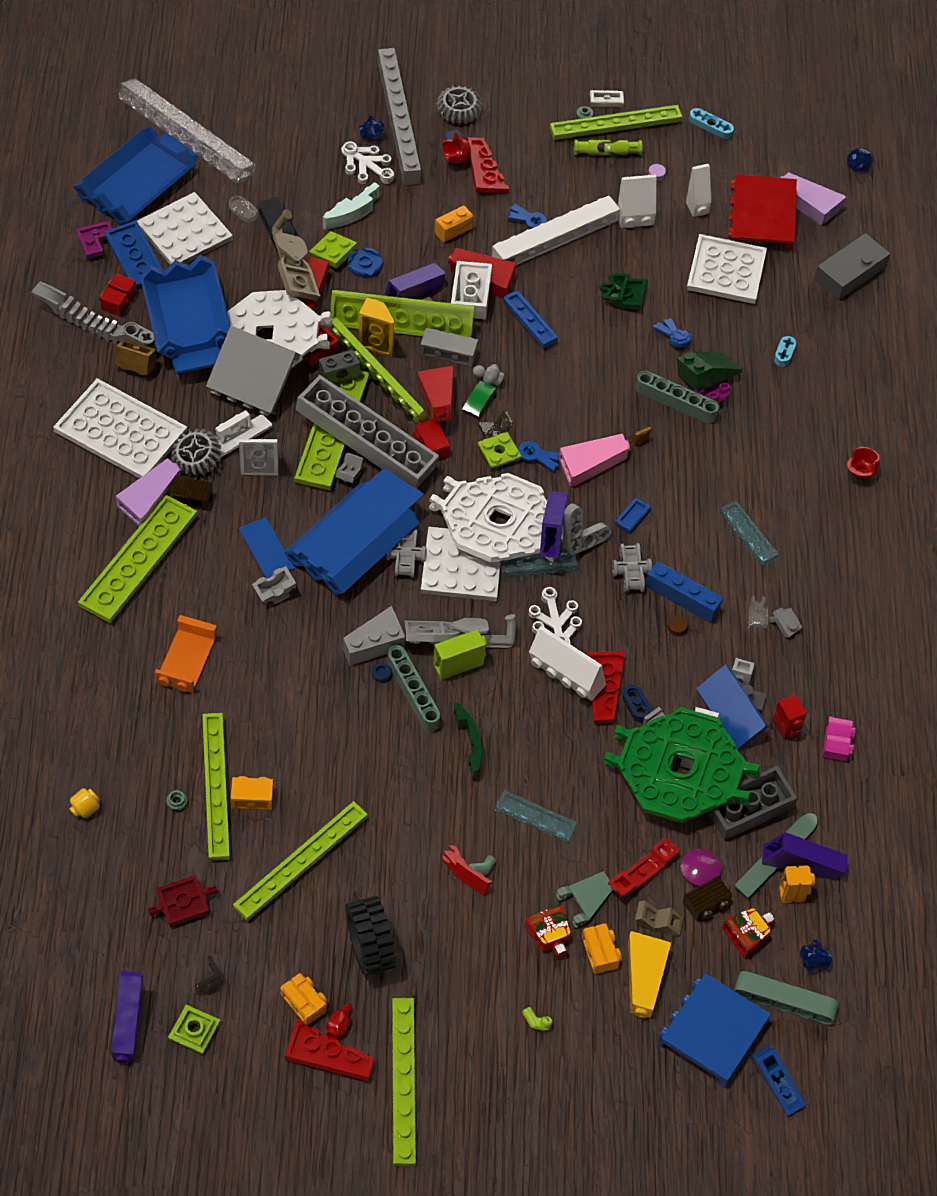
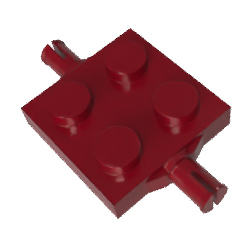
M196 875L156 888L159 904L147 909L150 916L162 912L168 921L169 927L210 914L206 897L216 894L218 891L216 885L203 889Z

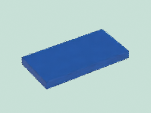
M137 220L104 232V236L126 277L136 280V289L142 287L140 276L150 265L163 270Z
M725 664L696 688L709 709L719 713L718 718L723 723L724 729L727 734L729 733L738 751L769 727L728 665Z

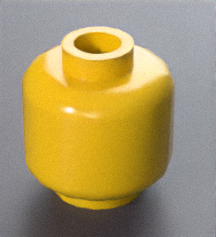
M82 788L70 798L72 806L69 809L76 817L82 816L87 819L99 809L100 805L98 802L101 800L91 788L88 790Z

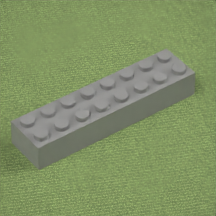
M321 375L298 397L295 409L297 412L381 469H387L415 489L436 468L439 458L438 454Z

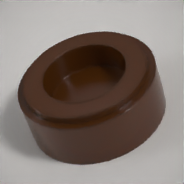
M673 616L669 619L668 630L671 634L682 635L686 632L687 621L685 618Z

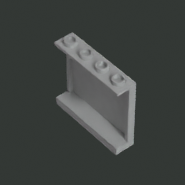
M230 326L206 387L211 388L210 392L221 396V393L228 395L226 399L237 403V400L244 402L242 406L252 410L253 407H257L260 409L259 413L267 416L270 413L276 415L274 409L294 360L298 361L301 354Z

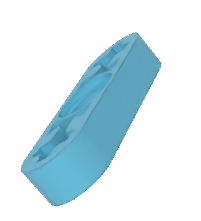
M699 108L691 110L689 121L692 124L723 139L732 137L734 127L731 123ZM708 122H714L716 125H709Z

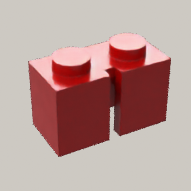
M116 273L114 278L108 282L106 290L100 294L101 310L121 317L137 292L136 280Z
M432 419L415 424L414 439L438 454V459L449 456L450 444L438 422H433Z
M795 694L778 701L775 709L776 712H774L772 719L783 739L798 736L807 715Z

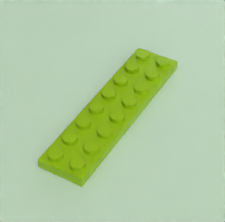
M338 290L332 291L330 318L334 319L336 317L346 328L359 329V312L366 298H371L384 302L394 319V333L423 336L425 329L429 328L464 337L472 336L475 306Z
M336 317L330 321L334 327L332 331L343 346L346 345L348 351L354 350L362 367H367L370 375L375 380L378 379L381 382L382 388L386 392L389 391L394 401L396 403L400 402L403 410L408 415L411 414L414 417L415 423L429 420L424 409Z
M359 371V377L338 382L334 385L361 402L370 373ZM314 423L294 477V482L330 491L346 444Z
M165 495L80 598L78 606L111 623L197 517V511Z

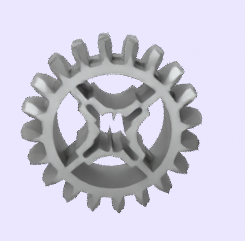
M452 85L451 89L446 88L439 95L437 108L442 119H446V122L451 121L452 124L458 123L460 126L461 123L467 125L468 122L472 123L473 120H477L478 115L481 113L482 103L477 91L473 92L472 88L467 89L466 86L462 88L460 85L458 87Z
M197 428L195 432L189 430L187 435L182 433L183 438H177L178 444H173L174 450L171 451L173 455L172 460L179 466L180 472L187 474L189 477L192 475L198 477L199 473L204 476L206 471L211 472V467H216L215 462H219V456L222 455L220 450L221 444L218 442L217 437L210 431L207 432L204 429L200 431Z

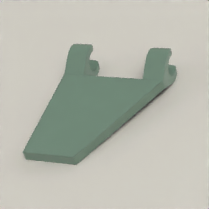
M604 871L573 885L558 889L556 897L559 901H563L572 895L583 912L574 916L572 924L575 928H579L589 922L613 891V888L608 884L610 880Z

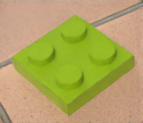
M330 231L309 251V254L312 258L329 261L330 266L338 268L358 248V243Z

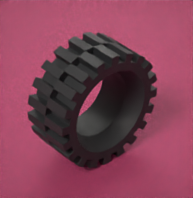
M378 896L345 904L350 940L362 974L368 976L396 968L393 937L387 922L386 913H384V907L381 905Z

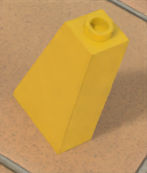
M631 931L628 940L630 1012L640 1018H651L671 942Z

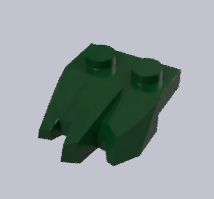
M615 273L608 276L611 283H602L599 286L600 291L604 293L601 296L602 299L623 309L641 310L648 280L630 278L629 273Z

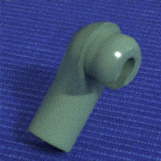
M488 855L483 863H471L468 866L486 876L497 860L493 856Z

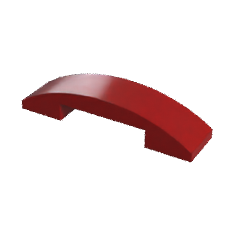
M665 837L651 848L650 853L625 872L621 871L608 881V884L623 898L656 876L679 854L680 850Z

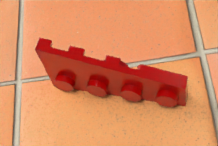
M468 137L467 141L471 147L469 160L475 192L508 194L510 189L508 185H505L502 173H499L496 161H493L492 153L485 139Z

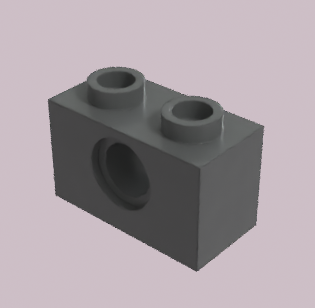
M354 350L319 359V374L333 384L359 377L360 362Z

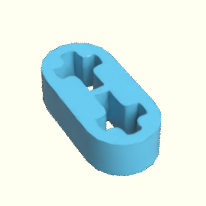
M785 336L781 339L774 357L776 365L785 367L790 363L796 347V340L793 337Z

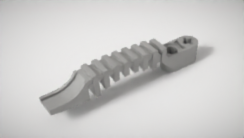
M41 281L31 291L32 296L48 304L54 313L60 315V318H66L69 323L73 322L75 326H81L83 330H89L91 334H97V337H103L108 342L113 340L112 343L117 345L119 341L121 342L125 339L151 348L155 346L153 332L136 323L128 322L120 326L114 319L110 324V319L107 317L104 321H102L103 317L101 315L95 318L94 312L91 311L88 314V308L84 307L80 310L81 303L76 302L73 306L74 297L70 296L65 302L66 294Z

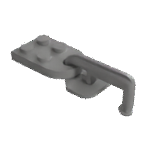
M515 614L505 617V620H507V635H483L487 641L486 647L509 648L514 645L516 630ZM463 618L454 622L404 620L405 639L414 644L421 641L437 644L463 635V632L468 633L477 629L480 634L489 632L487 620L481 618Z

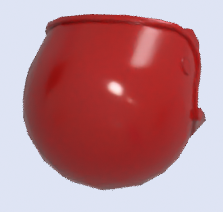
M454 133L452 140L442 142L443 154L447 163L462 164L469 158L471 153L470 144L467 139L459 134Z
M857 447L854 449L852 457L847 461V467L857 478L870 479L879 471V454L868 447Z

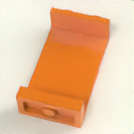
M179 615L177 620L178 630L161 669L155 670V679L162 686H171L182 692L188 691L193 693L217 638V625Z

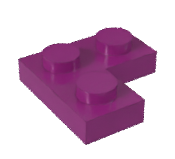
M110 221L76 229V235L86 259L104 255L100 242L107 240L104 232L113 229Z

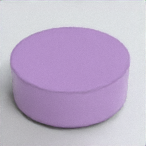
M653 164L649 167L648 175L656 174V181H659L665 177L666 170L660 164Z

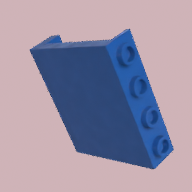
M705 973L702 979L697 978L694 982L691 995L686 994L682 1000L681 1005L683 1007L681 1010H676L670 1018L671 1025L669 1027L665 1026L661 1031L659 1047L662 1048L666 1044L719 1078L717 1084L725 1088L767 1024L771 1014Z

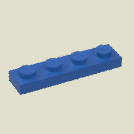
M518 290L503 297V303L543 349L558 341V336Z

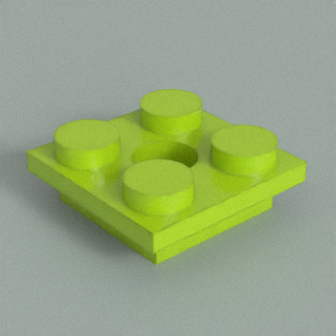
M508 432L477 443L491 469L522 458ZM501 450L503 453L499 454L495 451Z
M185 1005L168 1039L203 1054L221 1020L189 1005ZM192 1024H197L200 1026V1029L197 1032H191L188 1030L189 1026H191Z

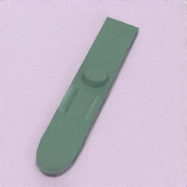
M811 813L803 815L786 832L806 839L816 827L818 822L817 816ZM761 857L734 887L748 899L777 867L762 864Z

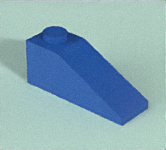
M766 1046L750 1056L759 1074L787 1116L806 1105L775 1048Z

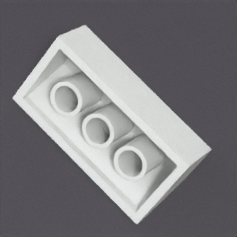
M543 626L539 627L529 651L531 663L536 668L545 670L551 678L556 677L566 688L571 687L581 698L586 697L592 701L606 685L602 665Z

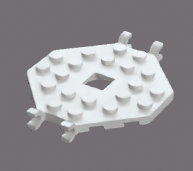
M286 290L252 292L227 311L231 326L253 335H257V332L262 328H273L272 339L266 340L301 354L298 361L294 360L292 367L303 360L302 357L309 351L312 353L317 348L330 349L328 334H322L318 337L320 326H332L330 321L333 319L330 318V311L323 312L319 316L297 297L287 295Z
M509 473L501 474V477L491 478V476L477 478L475 482L469 483L466 481L458 482L446 476L443 482L445 483L443 491L450 493L448 497L443 500L435 494L431 496L430 502L432 503L429 509L433 511L441 510L458 549L490 563L540 553L542 522L547 504L541 486ZM495 510L510 516V519L505 524L494 523L489 518ZM545 557L552 562L555 560V558Z

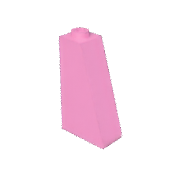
M623 434L560 448L559 461L570 488L626 460L628 451H630V445L628 440H625Z

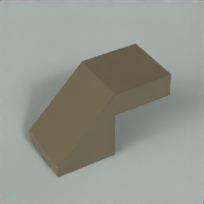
M639 901L635 920L648 930L680 936L683 916L672 908L657 910L647 901Z

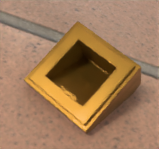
M647 427L628 436V439L634 446L644 443L650 439L652 428Z

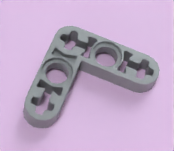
M576 504L567 506L564 511L563 548L567 552L574 555L609 538L611 529L604 523H598L583 530V509Z

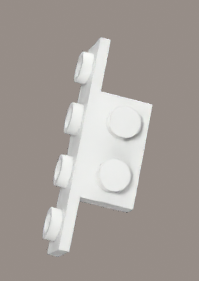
M245 410L225 423L220 424L215 428L216 437L221 444L220 450L222 451V455L219 457L221 458L238 448L239 439H253L272 428V423L263 414L251 420L250 414Z

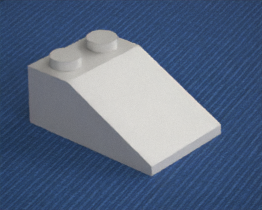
M656 174L622 177L618 200L620 228L654 225L656 216Z
M457 261L451 303L475 306L473 318L486 319L492 264Z
M239 439L241 475H278L277 439Z

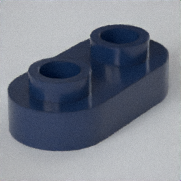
M634 684L626 686L622 697L634 719L644 721V717L651 713V706L639 686Z

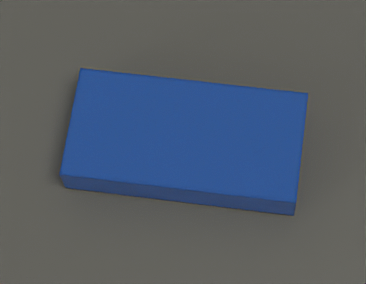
M635 497L615 520L614 525L630 534L648 514L651 506Z

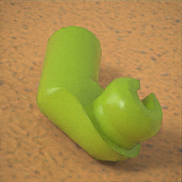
M531 1007L522 1011L523 1016L532 1029L541 1031L550 1029L552 1025L550 1017H536Z

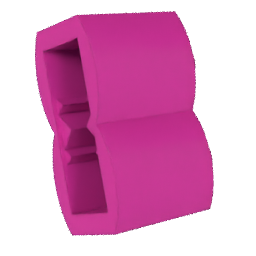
M834 717L828 718L822 757L846 762L848 756H852L853 745L850 744V740L854 739L855 728L852 727L853 721Z

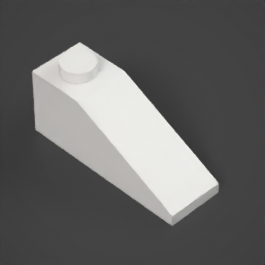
M709 164L692 167L686 204L693 217L709 214L711 186Z

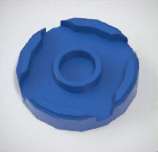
M365 247L358 251L356 249L348 257V268L357 277H373L381 271L383 266L379 252L371 248Z

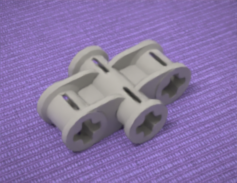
M417 530L410 531L397 543L398 546H394L387 552V560H390V558L396 559L395 577L407 575L414 578L415 560H420L422 563L425 561L426 546H422V548L416 547Z
M639 543L627 546L620 544L619 555L621 561L612 560L613 577L623 574L624 592L629 590L644 592L645 580L643 574L648 575L652 569L651 559L641 561Z

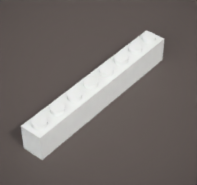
M610 196L600 198L563 216L556 217L549 222L542 223L519 235L496 243L492 247V257L514 262L518 265L618 221L620 208Z

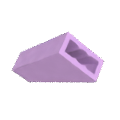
M789 172L785 176L780 177L797 179L796 208L821 226L844 207L846 196Z
M167 458L116 495L117 507L135 524L140 526L165 495H170L176 475L180 476L179 466Z

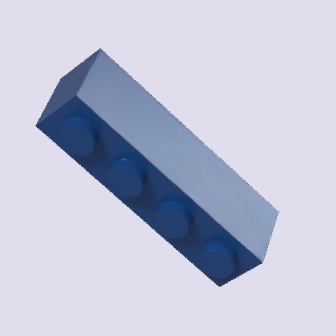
M659 561L656 562L648 573L645 587L711 623L720 611L723 597Z

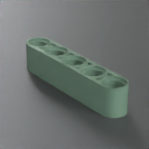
M642 371L638 374L636 391L704 423L715 422L719 409L716 401L649 371Z
M399 645L390 647L388 650V665L391 668V672L422 728L427 732L436 731L439 728L440 712L405 649Z
M747 971L739 972L734 989L736 993L749 1001L826 1025L834 1023L839 1002L831 997Z

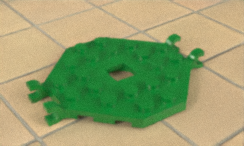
M680 707L674 710L673 713L665 717L662 715L649 721V724L640 728L636 727L630 730L617 725L615 740H626L621 756L610 752L606 753L604 758L606 761L605 766L610 768L618 767L645 813L684 823L732 800H736L739 804L748 807L750 792L738 790L743 773L757 779L759 764L748 763L744 760L718 717ZM675 755L694 760L688 774L684 775L670 770Z

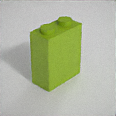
M477 629L435 644L433 666L440 679L443 680L484 665L485 647L487 646L485 637L481 636Z

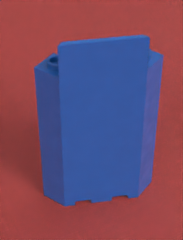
M149 126L140 130L75 184L73 188L85 203L89 204L91 202L97 206V211L105 216L109 214L115 218L114 222L119 225L129 222L197 164L195 160L202 154L198 149L169 131L158 137L157 132Z
M199 255L190 266L174 260L165 271L150 265L140 278L157 352L172 358L176 374L214 366L231 326L214 261Z
M383 468L370 481L358 484L289 546L284 553L294 567L304 566L313 580L323 579L333 594H342L419 524L416 514L409 507L423 493Z

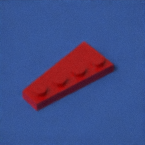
M625 651L587 652V656L602 665L606 681L604 688L591 701L594 724L613 723Z
M298 1019L285 1054V1060L364 1081L369 1080L374 1064V1058L351 1046L346 1047L340 1044L339 1040L321 1034V1031L314 1027L311 1029Z

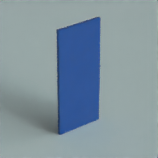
M266 517L238 528L266 579L272 577L273 572L278 568L286 566L289 571L295 569L284 553L285 550Z

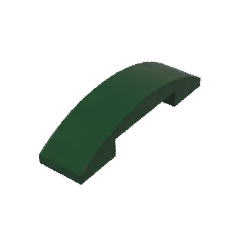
M454 703L453 714L458 730L466 728L473 753L469 754L468 766L472 780L475 781L479 775L482 755L479 731L467 710L459 703Z

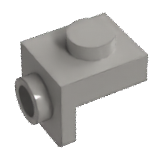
M347 453L344 463L337 470L335 477L340 478L344 482L353 483L361 474L364 459Z
M779 608L773 612L774 616L769 619L770 623L776 622L785 638L790 637L802 628L791 608Z

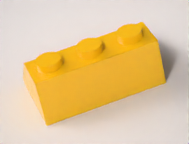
M366 298L359 312V342L369 351L393 357L394 319L384 302Z

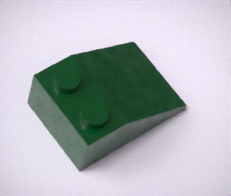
M691 351L677 358L678 376L697 392L743 372L741 367L722 352Z

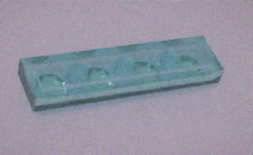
M737 500L721 507L720 513L762 566L778 558L777 551Z
M569 552L559 553V558H555L553 562L540 555H529L500 561L502 577L576 571L578 566L575 554L572 555Z
M503 790L495 805V810L569 842L577 826L576 821L506 790Z

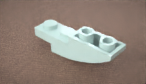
M374 182L371 186L366 187L360 195L355 196L352 201L345 198L343 201L338 202L332 210L324 214L323 228L325 230L339 228L373 211V202L379 198L380 186Z

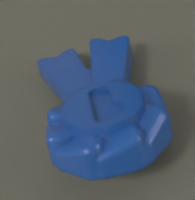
M516 203L510 207V215L508 217V221L525 222L528 229L547 222L543 214L537 212L529 213Z
M671 318L668 320L664 319L663 324L657 322L656 325H653L654 330L670 337L669 342L673 346L683 348L690 345L691 335L686 330L677 329Z
M526 441L521 443L518 448L522 456L521 460L528 461L529 463L537 460L552 472L559 465V453L543 451L537 443Z

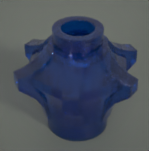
M370 115L363 125H359L361 137L363 139L372 138L380 141L382 131H385L383 121H379L376 117Z
M815 939L810 945L802 946L799 956L803 959V967L807 968L808 971L815 968L827 969L832 961V954L828 953L822 947V943Z

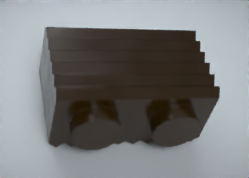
M176 475L170 491V497L187 506L207 510L213 495V485L207 480H194L189 476Z
M717 876L686 893L682 902L696 921L700 919L706 920L716 910H724L730 905L732 893L727 889L720 876Z

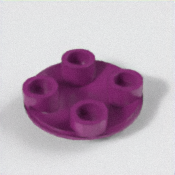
M719 382L699 392L694 389V392L720 402L729 396L730 385Z
M694 849L683 857L680 871L687 881L699 887L709 880L720 876L721 863L712 852L705 849Z

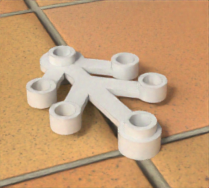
M346 142L343 145L342 154L347 157L346 174H355L356 166L353 164L355 158L359 161L358 182L360 184L368 182L366 167L379 175L384 184H390L393 181L394 172L392 169H381L374 164L381 163L383 166H389L391 164L390 155L378 156L379 148L377 146L357 147L354 142ZM369 153L370 156H363L362 154Z
M547 587L542 591L541 599L544 603L548 604L550 617L540 612L539 606L532 605L529 608V616L539 620L533 623L532 631L534 634H537L538 629L535 627H544V624L554 630L555 635L570 644L569 638L576 630L581 628V618L577 616L572 617L570 626L564 633H562L561 627L572 614L577 612L578 603L573 600L568 601L566 610L559 617L555 603L557 592L554 588Z

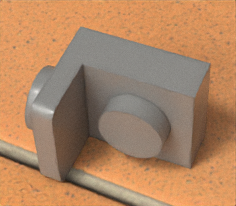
M736 658L732 672L742 686L749 685L755 663Z

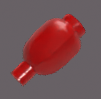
M346 1003L342 1009L335 1011L329 1018L325 1026L327 1037L337 1039L346 1032L351 1022L349 1013L353 1007L350 1004Z

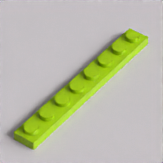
M678 105L550 123V131L553 139L558 140L681 122L682 115Z
M223 713L202 714L209 861L230 860Z
M353 801L233 904V908L248 922L368 818V814Z
M392 998L393 1166H415L414 998Z

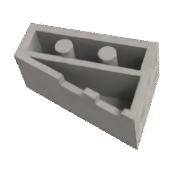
M392 606L343 638V651L350 666L387 655L390 647L395 645L405 649V635Z

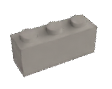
M426 328L421 341L420 355L472 367L477 353L478 340Z

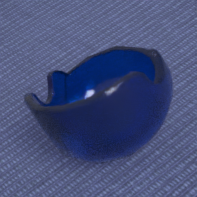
M856 148L849 153L847 163L853 171H868L870 166H872L873 157L867 149Z

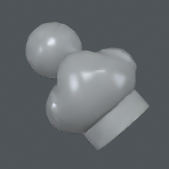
M496 364L489 366L486 371L480 365L475 366L473 369L474 376L477 378L483 377V382L489 385L494 384L498 386L504 376V373L500 372Z

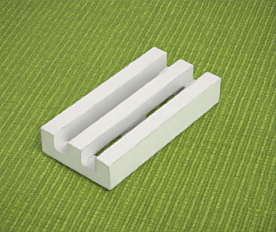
M590 90V106L623 107V91Z

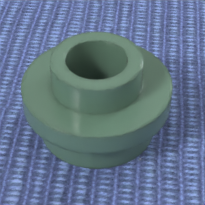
M586 106L578 108V119L593 117V110Z
M172 791L167 796V805L172 810H181L187 804V797L181 791Z

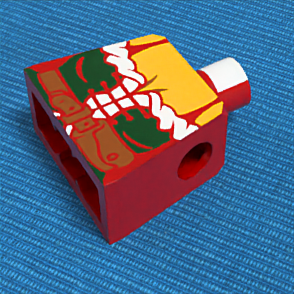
M562 904L525 918L524 928L542 952L553 949L557 958L568 953L564 944L570 941L571 934Z
M752 908L724 919L722 930L742 957L746 959L767 941L771 933L768 926L775 923V920L771 913L767 912L760 916Z

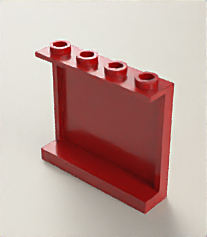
M735 174L734 180L730 182V190L733 191V196H730L729 206H732V211H729L728 222H731V227H728V237H730V240L783 243L785 248L792 249L795 237L797 179Z

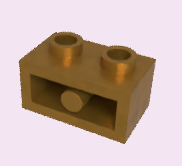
M124 339L116 345L114 365L121 367L123 370L137 372L139 375H148L155 369L157 349Z

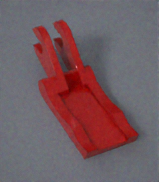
M448 845L451 851L444 850L445 856L442 855V860L453 871V875L482 895L488 894V888L492 881L485 878L482 873L469 867L465 860L461 858L457 847Z

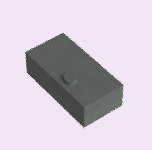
M865 233L818 265L814 280L836 299L840 300L885 269L890 253Z
M775 766L760 773L757 779L749 778L740 782L738 790L750 792L748 807L739 804L736 800H732L708 811V814L725 841L795 809L797 797L779 767Z

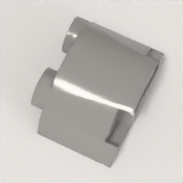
M286 566L276 569L272 577L267 579L265 577L259 578L252 584L264 604L271 601L274 604L282 602L290 596L289 592L292 588L296 589V582Z

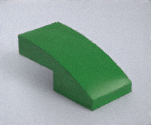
M479 381L462 408L463 411L480 418L486 404H489L496 388Z

